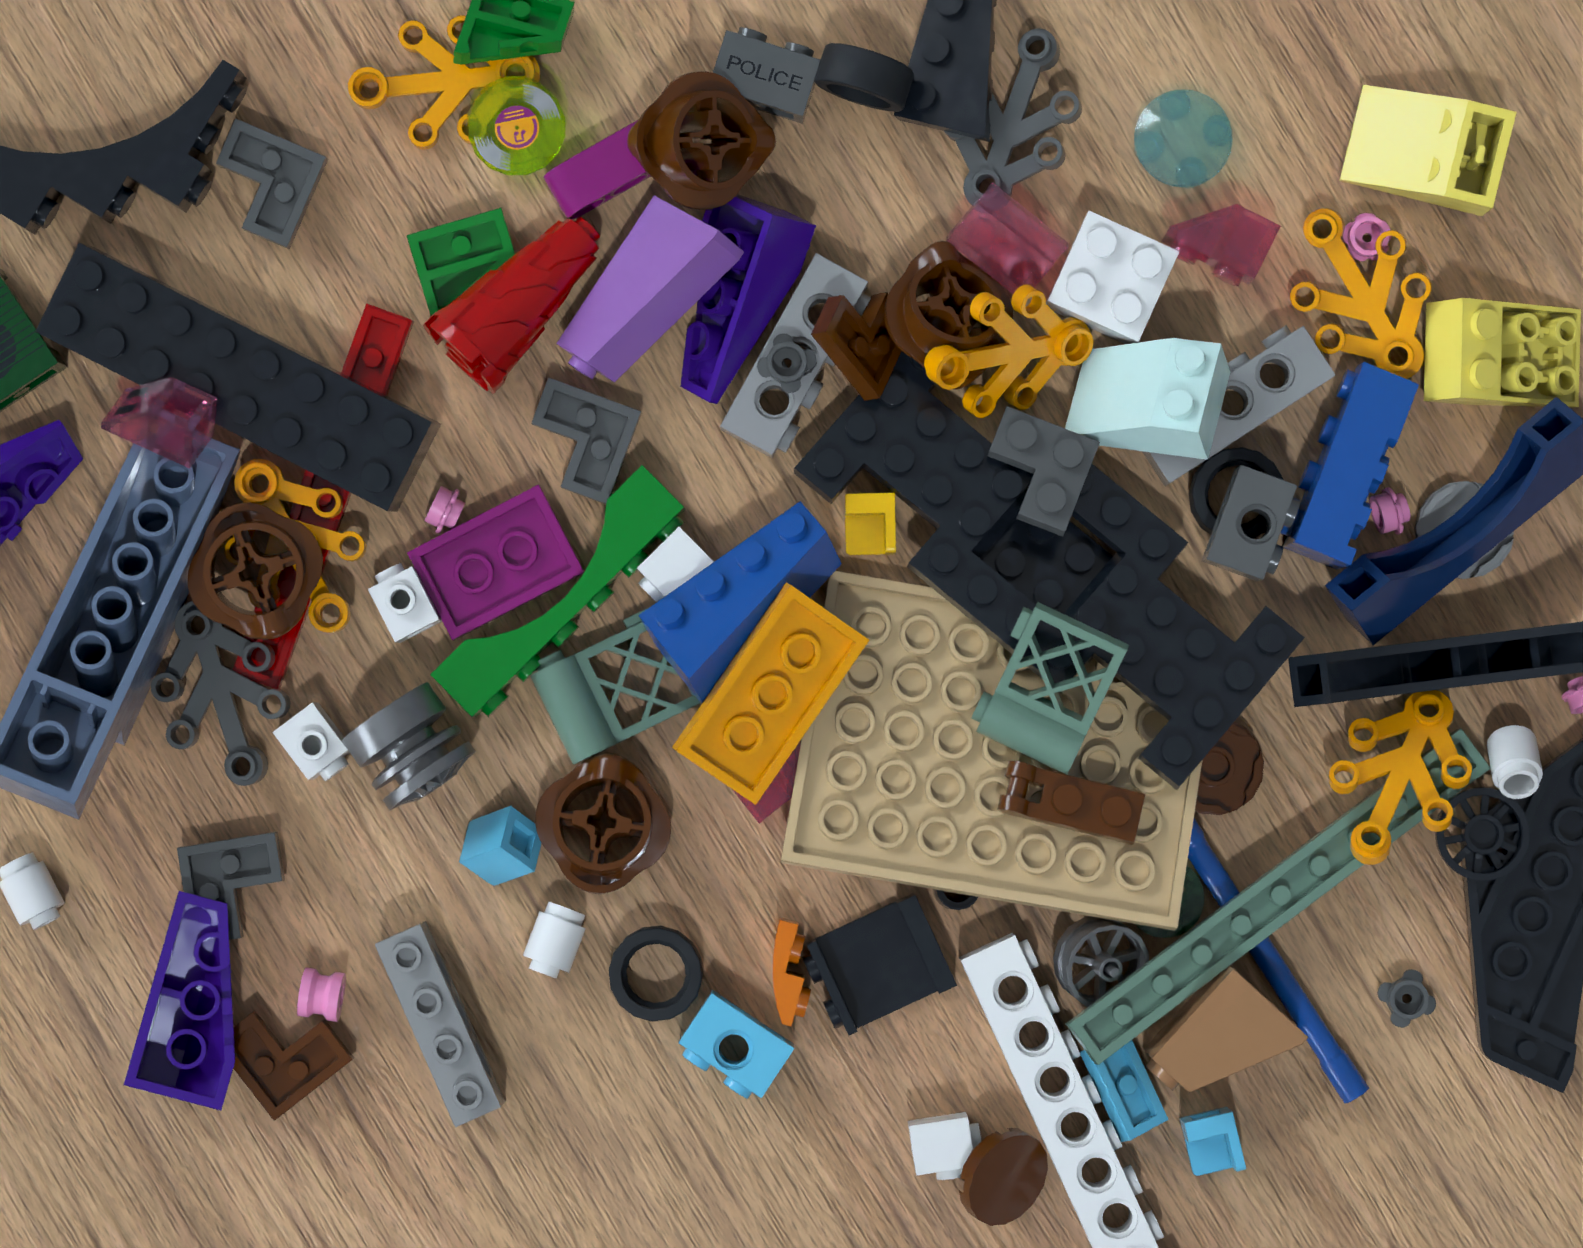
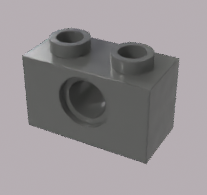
M1243 465L1236 467L1205 549L1202 562L1254 581L1264 580L1266 572L1273 575L1284 549L1283 546L1277 544L1283 525L1289 528L1292 526L1301 500L1293 497L1297 485ZM1249 511L1257 512L1265 519L1266 531L1260 539H1251L1242 530V518Z

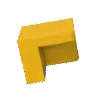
M895 493L845 494V544L848 555H895Z

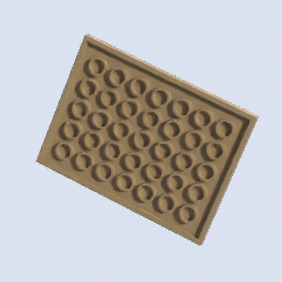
M835 571L829 577L824 608L869 639V642L802 737L781 863L1175 931L1179 921L1202 761L1179 789L1176 790L1138 759L1140 754L1169 720L1115 676L1067 774L1145 794L1133 845L999 812L997 808L1000 795H1006L1009 778L1005 777L1008 761L1024 762L1037 768L1062 773L976 732L980 722L971 719L983 692L994 695L1012 654L932 587ZM1094 658L1085 665L1087 673L1105 668ZM1027 666L1017 669L1011 680L1012 683L1029 691L1045 686L1043 679ZM1101 679L1091 682L1095 692ZM1082 685L1064 690L1061 694L1059 693L1065 708L1084 716L1090 703ZM1048 695V696H1044V698H1046V699H1048V700L1051 701V698H1050L1049 695ZM1029 784L1026 800L1039 804L1043 787Z

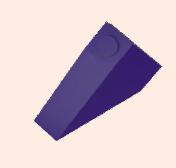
M739 194L721 207L705 210L702 221L719 230L742 249L744 253L739 261L697 301L695 322L687 328L680 387L714 404H717L801 272L816 228L815 224L785 210Z
M56 420L0 445V546L7 538L11 541L14 540L22 530L19 525L36 504L46 503L83 460L60 420Z
M179 891L124 1085L222 1111L235 1064L228 904Z

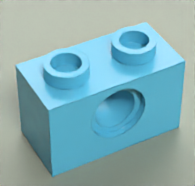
M714 990L711 991L678 1042L686 1048L682 1054L684 1058L704 1071H707L710 1065L727 1075L723 1083L746 1099L749 1098L751 1093L760 1098L763 1097L795 1049V1044ZM739 1035L746 1040L749 1050L744 1058L738 1061H731L722 1055L720 1043L726 1036Z

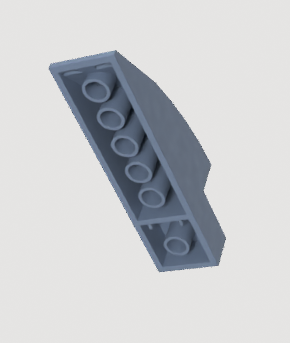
M147 413L0 722L1 789L78 820L80 819L114 743L125 746L145 701L151 682L156 675L175 629L176 615L184 606L189 594L188 570L191 561L201 546L209 523L219 513L240 454V449Z

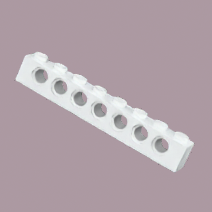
M1010 933L960 956L959 959L1091 1247L1159 1248L1156 1241L1164 1238V1235L1152 1210L1143 1214L1135 1196L1143 1192L1132 1166L1129 1165L1122 1168L1114 1151L1122 1147L1120 1139L1111 1120L1101 1123L1093 1105L1102 1102L1090 1075L1088 1074L1081 1078L1073 1060L1081 1056L1069 1029L1061 1033L1058 1030L1052 1015L1059 1012L1060 1009L1049 985L1046 984L1039 988L1031 970L1038 967L1039 963L1028 940L1025 939L1018 942L1016 936ZM1009 976L1022 978L1026 986L1024 996L1014 1003L1003 1001L998 994L1001 981ZM1031 1021L1040 1022L1046 1028L1044 1042L1034 1048L1022 1045L1019 1040L1021 1028ZM1050 1067H1060L1065 1070L1067 1075L1065 1086L1055 1093L1046 1092L1040 1086L1042 1073ZM1079 1112L1087 1117L1088 1124L1085 1132L1075 1138L1062 1134L1061 1122L1063 1118L1069 1113ZM1091 1158H1102L1108 1163L1106 1177L1096 1183L1084 1180L1082 1178V1167L1085 1162ZM1121 1203L1128 1207L1129 1216L1127 1221L1117 1228L1106 1226L1103 1223L1105 1209L1111 1204Z

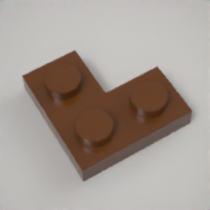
M888 292L871 295V299L862 317L844 295L828 297L811 333L812 337L864 401L881 397L901 353V350L891 339L885 325L884 308Z
M256 1011L234 1026L235 1064L233 1069L273 1121L354 1059V1056L325 1019L286 1049Z

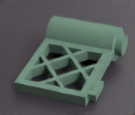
M1037 602L1033 611L1023 607L1010 635L1018 639L1019 642L994 695L983 692L971 719L980 722L976 730L977 733L1067 775L1129 645ZM1042 620L1059 628L1066 644L1041 651L1034 633L1039 621ZM1072 635L1080 638L1081 640L1074 641ZM1029 644L1032 655L1023 657ZM1095 645L1114 654L1108 667L1087 673L1078 650ZM1070 653L1078 676L1054 683L1045 660ZM1037 664L1045 686L1029 691L1012 683L1011 680L1017 669ZM1101 679L1095 692L1091 682ZM1082 685L1090 703L1084 716L1065 708L1058 692ZM1048 695H1049L1050 698H1051V701L1048 700V699H1046V698H1044V696H1048Z
M645 610L623 620L626 630L565 658L562 651L559 650L538 660L540 664L537 668L538 672L530 676L573 765L700 704V701L690 689L689 691L692 696L677 704L655 698L664 671L679 675L673 667L666 665L667 660L664 656L661 662H657L634 654L639 635L647 631L638 616ZM632 638L628 651L615 647ZM604 651L625 657L617 684L597 678L588 659ZM631 660L658 669L650 695L622 686ZM602 686L614 690L610 703ZM619 693L647 702L641 721L625 729H622L614 713ZM653 704L666 708L649 717Z

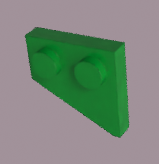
M472 0L454 50L453 63L462 65L561 52L574 14L575 2L569 0Z
M502 207L406 235L430 316L449 305L487 272L496 270L515 254Z

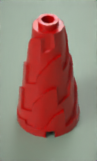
M578 217L575 221L567 218L563 223L558 220L538 239L520 249L496 270L487 272L449 305L435 312L423 324L424 329L437 345L445 339L447 343L444 346L448 350L446 355L476 384L486 391L490 390L494 394L505 383L509 372L545 330L544 325L565 301L573 285L597 259L594 254L599 249L596 242L600 239V235L582 217Z

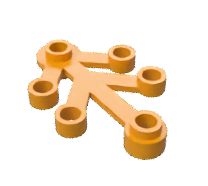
M464 15L454 17L447 26V34L455 46L458 39L453 34L454 29L457 25L464 23L466 18ZM411 20L405 22L399 29L398 38L401 45L409 52L421 54L437 67L440 72L384 77L375 68L363 67L351 75L348 82V92L353 101L364 109H376L382 106L387 98L443 92L422 118L414 120L408 129V136L413 145L419 149L426 150L436 145L439 139L438 130L472 89L492 87L475 111L464 114L457 123V131L461 139L468 144L474 145L475 139L478 143L479 138L481 143V138L482 140H484V137L486 138L488 133L487 125L509 98L522 99L527 97L525 95H530L523 91L533 93L523 89L532 88L523 85L537 87L541 74L539 65L533 56L486 61L489 66L468 68L465 64L453 63L454 55L431 38L426 27L421 22ZM416 28L421 30L423 37L418 44L411 45L405 41V35L410 29ZM513 67H521L525 70V77L519 83H512L507 79L508 71ZM367 82H374L379 86V91L373 98H365L361 94V89ZM471 120L478 121L481 124L480 133L474 137H469L463 132L464 125ZM422 125L432 128V136L425 142L415 139V131Z
M1329 208L1313 211L1304 222L1303 231L1305 238L1311 245L1325 250L1352 297L1321 290L1315 283L1304 281L1295 285L1291 290L1290 301L1297 310L1303 312L1318 309L1366 321L1377 339L1347 334L1338 324L1330 323L1322 326L1316 333L1315 342L1318 349L1326 354L1343 351L1374 359L1377 367L1405 379L1412 377L1420 370L1424 361V348L1416 338L1415 333L1423 302L1432 292V283L1429 277L1423 273L1416 272L1408 275L1403 280L1401 293L1405 301L1396 329L1385 312L1398 259L1405 253L1407 248L1406 238L1396 230H1388L1379 235L1375 245L1378 259L1370 286L1342 240L1345 224L1341 215ZM1319 219H1326L1332 225V232L1327 238L1318 237L1314 231V225ZM1387 236H1395L1400 241L1398 253L1389 255L1384 252L1382 242ZM1418 278L1425 283L1426 291L1423 296L1413 297L1409 294L1407 286L1411 279ZM1308 287L1314 292L1315 298L1311 305L1305 306L1299 303L1297 293L1300 288ZM1332 329L1339 334L1340 342L1337 347L1329 348L1324 345L1322 335L1326 330ZM1400 346L1407 351L1408 359L1405 364L1397 365L1391 361L1390 351L1393 347Z
M1026 284L1020 286L1014 292L1011 300L1012 307L1024 317L1033 318L1047 334L1030 338L1004 311L1005 307L1002 300L989 292H982L972 300L970 314L983 325L991 326L1006 343L959 351L950 345L934 347L925 357L924 366L926 374L931 381L943 389L952 390L959 387L965 381L969 371L1001 365L984 386L975 384L966 390L962 400L963 407L974 416L985 418L994 411L997 400L1004 393V398L1008 403L1019 410H1025L1034 404L1038 392L1061 365L1076 366L1089 357L1093 349V337L1088 326L1083 321L1074 317L1061 320L1046 304L1045 295L1033 286ZM1032 296L1031 302L1025 307L1027 300ZM989 304H991L988 312L984 314V310L986 309V307ZM1041 358L1026 379L1018 376L1032 359ZM1024 388L1023 393L1018 397L1019 392ZM983 396L981 403L976 406L977 401Z
M266 459L247 461L239 468L235 476V491L243 503L263 505L289 519L290 517L281 500L312 507L313 511L323 518H334L343 508L342 497L337 491L330 488L316 490L285 481L279 467ZM258 475H265L269 481L267 490L262 493H256L252 488V481ZM325 494L333 495L336 501L334 509L330 512H322L319 508V500ZM298 521L314 534L321 548L336 552L340 558L346 561H357L366 553V541L363 536L356 532L346 531L339 533ZM248 530L251 539H253L255 530ZM270 534L264 554L274 555L289 551V548L282 540ZM233 535L227 541L224 552L229 562L238 565V560L232 554V549L236 544ZM355 537L359 542V550L356 554L348 556L343 552L342 544L345 539ZM248 558L249 564L254 561L253 558ZM265 563L261 564L256 580L257 584L260 585L263 584L262 575L268 571ZM281 571L274 574L271 582L276 604L280 599V590L277 583ZM321 576L317 586L310 595L312 603L308 611L309 619L312 625L319 631L336 633L344 629L348 624L351 616L350 607L343 597L330 592ZM248 590L250 602L255 607L261 608L252 592ZM329 604H335L340 611L339 618L333 623L326 622L322 614L323 609Z
M1440 691L1415 692L1405 702L1404 711L1374 722L1368 718L1354 720L1349 726L1348 742L1353 749L1360 752L1372 750L1379 740L1408 732L1400 748L1356 764L1347 760H1340L1334 763L1329 770V785L1339 794H1349L1358 785L1389 774L1369 820L1358 824L1351 834V852L1363 864L1375 865L1381 863L1389 855L1391 834L1388 831V827L1409 781L1422 807V822L1427 829L1434 832L1444 831L1452 822L1453 808L1447 800L1440 798L1421 757L1422 751L1429 738L1442 764L1441 779L1446 786L1452 789L1463 788L1469 783L1472 765L1466 757L1458 754L1447 730L1453 721L1454 710L1449 698ZM1428 705L1435 707L1438 713L1433 717H1426L1419 710L1423 706ZM1360 729H1365L1371 732L1372 737L1369 740L1361 741L1354 736V733ZM1452 766H1459L1464 769L1466 774L1463 777L1454 778L1448 774L1447 770ZM1341 771H1346L1353 776V779L1348 783H1340L1335 779V775ZM1438 808L1446 813V818L1441 821H1435L1429 817L1428 812ZM1372 832L1377 834L1381 840L1375 845H1368L1362 840V836Z

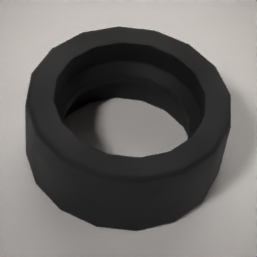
M829 43L824 48L814 82L823 90L856 104L884 111L899 112L905 107L915 74L905 64L883 54L853 45Z
M1243 447L1222 450L1208 458V460H1205L1193 475L1188 493L1191 513L1199 526L1210 535L1217 516L1209 505L1208 490L1210 482L1218 472L1227 467L1243 465L1284 480L1274 462L1259 451ZM1259 514L1248 523L1241 524V527L1247 537L1255 539L1265 533L1266 522L1263 516Z
M661 925L643 927L628 935L613 953L609 967L610 988L619 1005L634 1017L651 1022L670 1020L686 1011L698 996L703 979L702 959L693 942L680 931ZM661 944L672 948L679 954L685 965L686 977L683 987L676 996L665 1002L653 1003L641 999L633 992L628 983L627 968L629 961L637 950L646 945Z

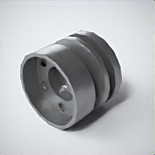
M428 682L401 696L360 724L342 739V742L360 768L381 759L387 766L372 782L375 790L393 780H396L400 785L383 799L389 810L402 804L418 801L453 778L465 761L476 752L469 741L451 752L446 749L445 745L461 733L458 725L435 733L431 725L441 717L446 708Z

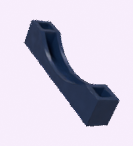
M1555 397L1517 429L1507 452L1494 473L1475 496L1453 516L1432 531L1406 544L1385 551L1363 554L1351 566H1348L1328 582L1325 587L1345 619L1372 645H1375L1583 475V418L1559 398Z

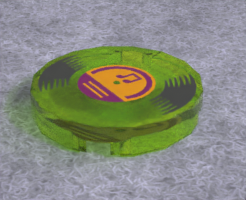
M505 76L487 84L479 92L467 115V134L476 156L490 169L505 175H528L545 168L558 155L565 138V116L557 97L543 84L526 76Z

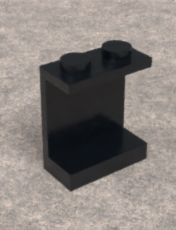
M914 893L808 941L807 947L810 953L802 957L814 984L823 980L831 996L823 1004L834 1028L836 1029L844 1025L849 1036L858 1032L857 1028L937 991L940 994L957 986Z

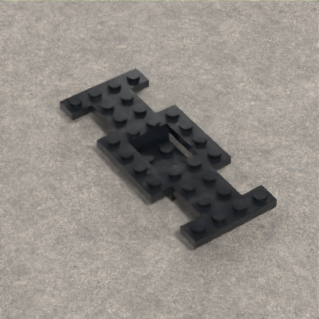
M901 351L881 397L864 401L859 394L794 467V474L830 504L836 500L862 469H865L886 488L895 493L897 497L937 529L908 562L907 568L1011 654H1013L1019 640L1010 635L1023 607L1033 611L1037 602L1128 644V650L1115 676L1169 720L1140 754L1138 759L1174 789L1178 790L1305 637L1267 606L1264 607L1236 642L1227 637L1158 580L1189 542L1093 464H1091L1072 516L1116 552L1114 556L1071 521H1069L1062 537L1018 520V513L1034 474L989 457L988 453L992 443L930 393L937 384L927 377L926 370L921 364ZM1042 620L1039 621L1034 633L1041 651L1066 644L1059 628ZM1072 635L1074 641L1081 640L1080 638ZM1029 644L1023 657L1032 655ZM1095 645L1078 650L1084 666L1094 658L1106 668L1114 655ZM1070 653L1045 660L1054 683L1076 677L1078 674ZM1037 664L1027 666L1042 678Z

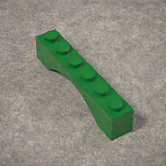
M641 465L607 499L604 526L596 552L583 576L560 602L541 617L518 629L492 637L465 640L430 675L471 717H477L481 712L489 717L509 698L503 690L516 677L525 682L539 667L538 660L541 659L539 655L552 642L559 648L577 631L579 626L574 620L587 607L594 613L614 594L609 585L622 572L630 578L638 570L637 567L649 557L644 551L657 538L664 542L678 527L681 528L685 522L679 516L685 511L684 506Z

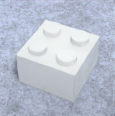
M1088 211L1046 304L1055 313L1066 318H1077L1083 321L1088 328L1124 344L1138 343L1179 251Z

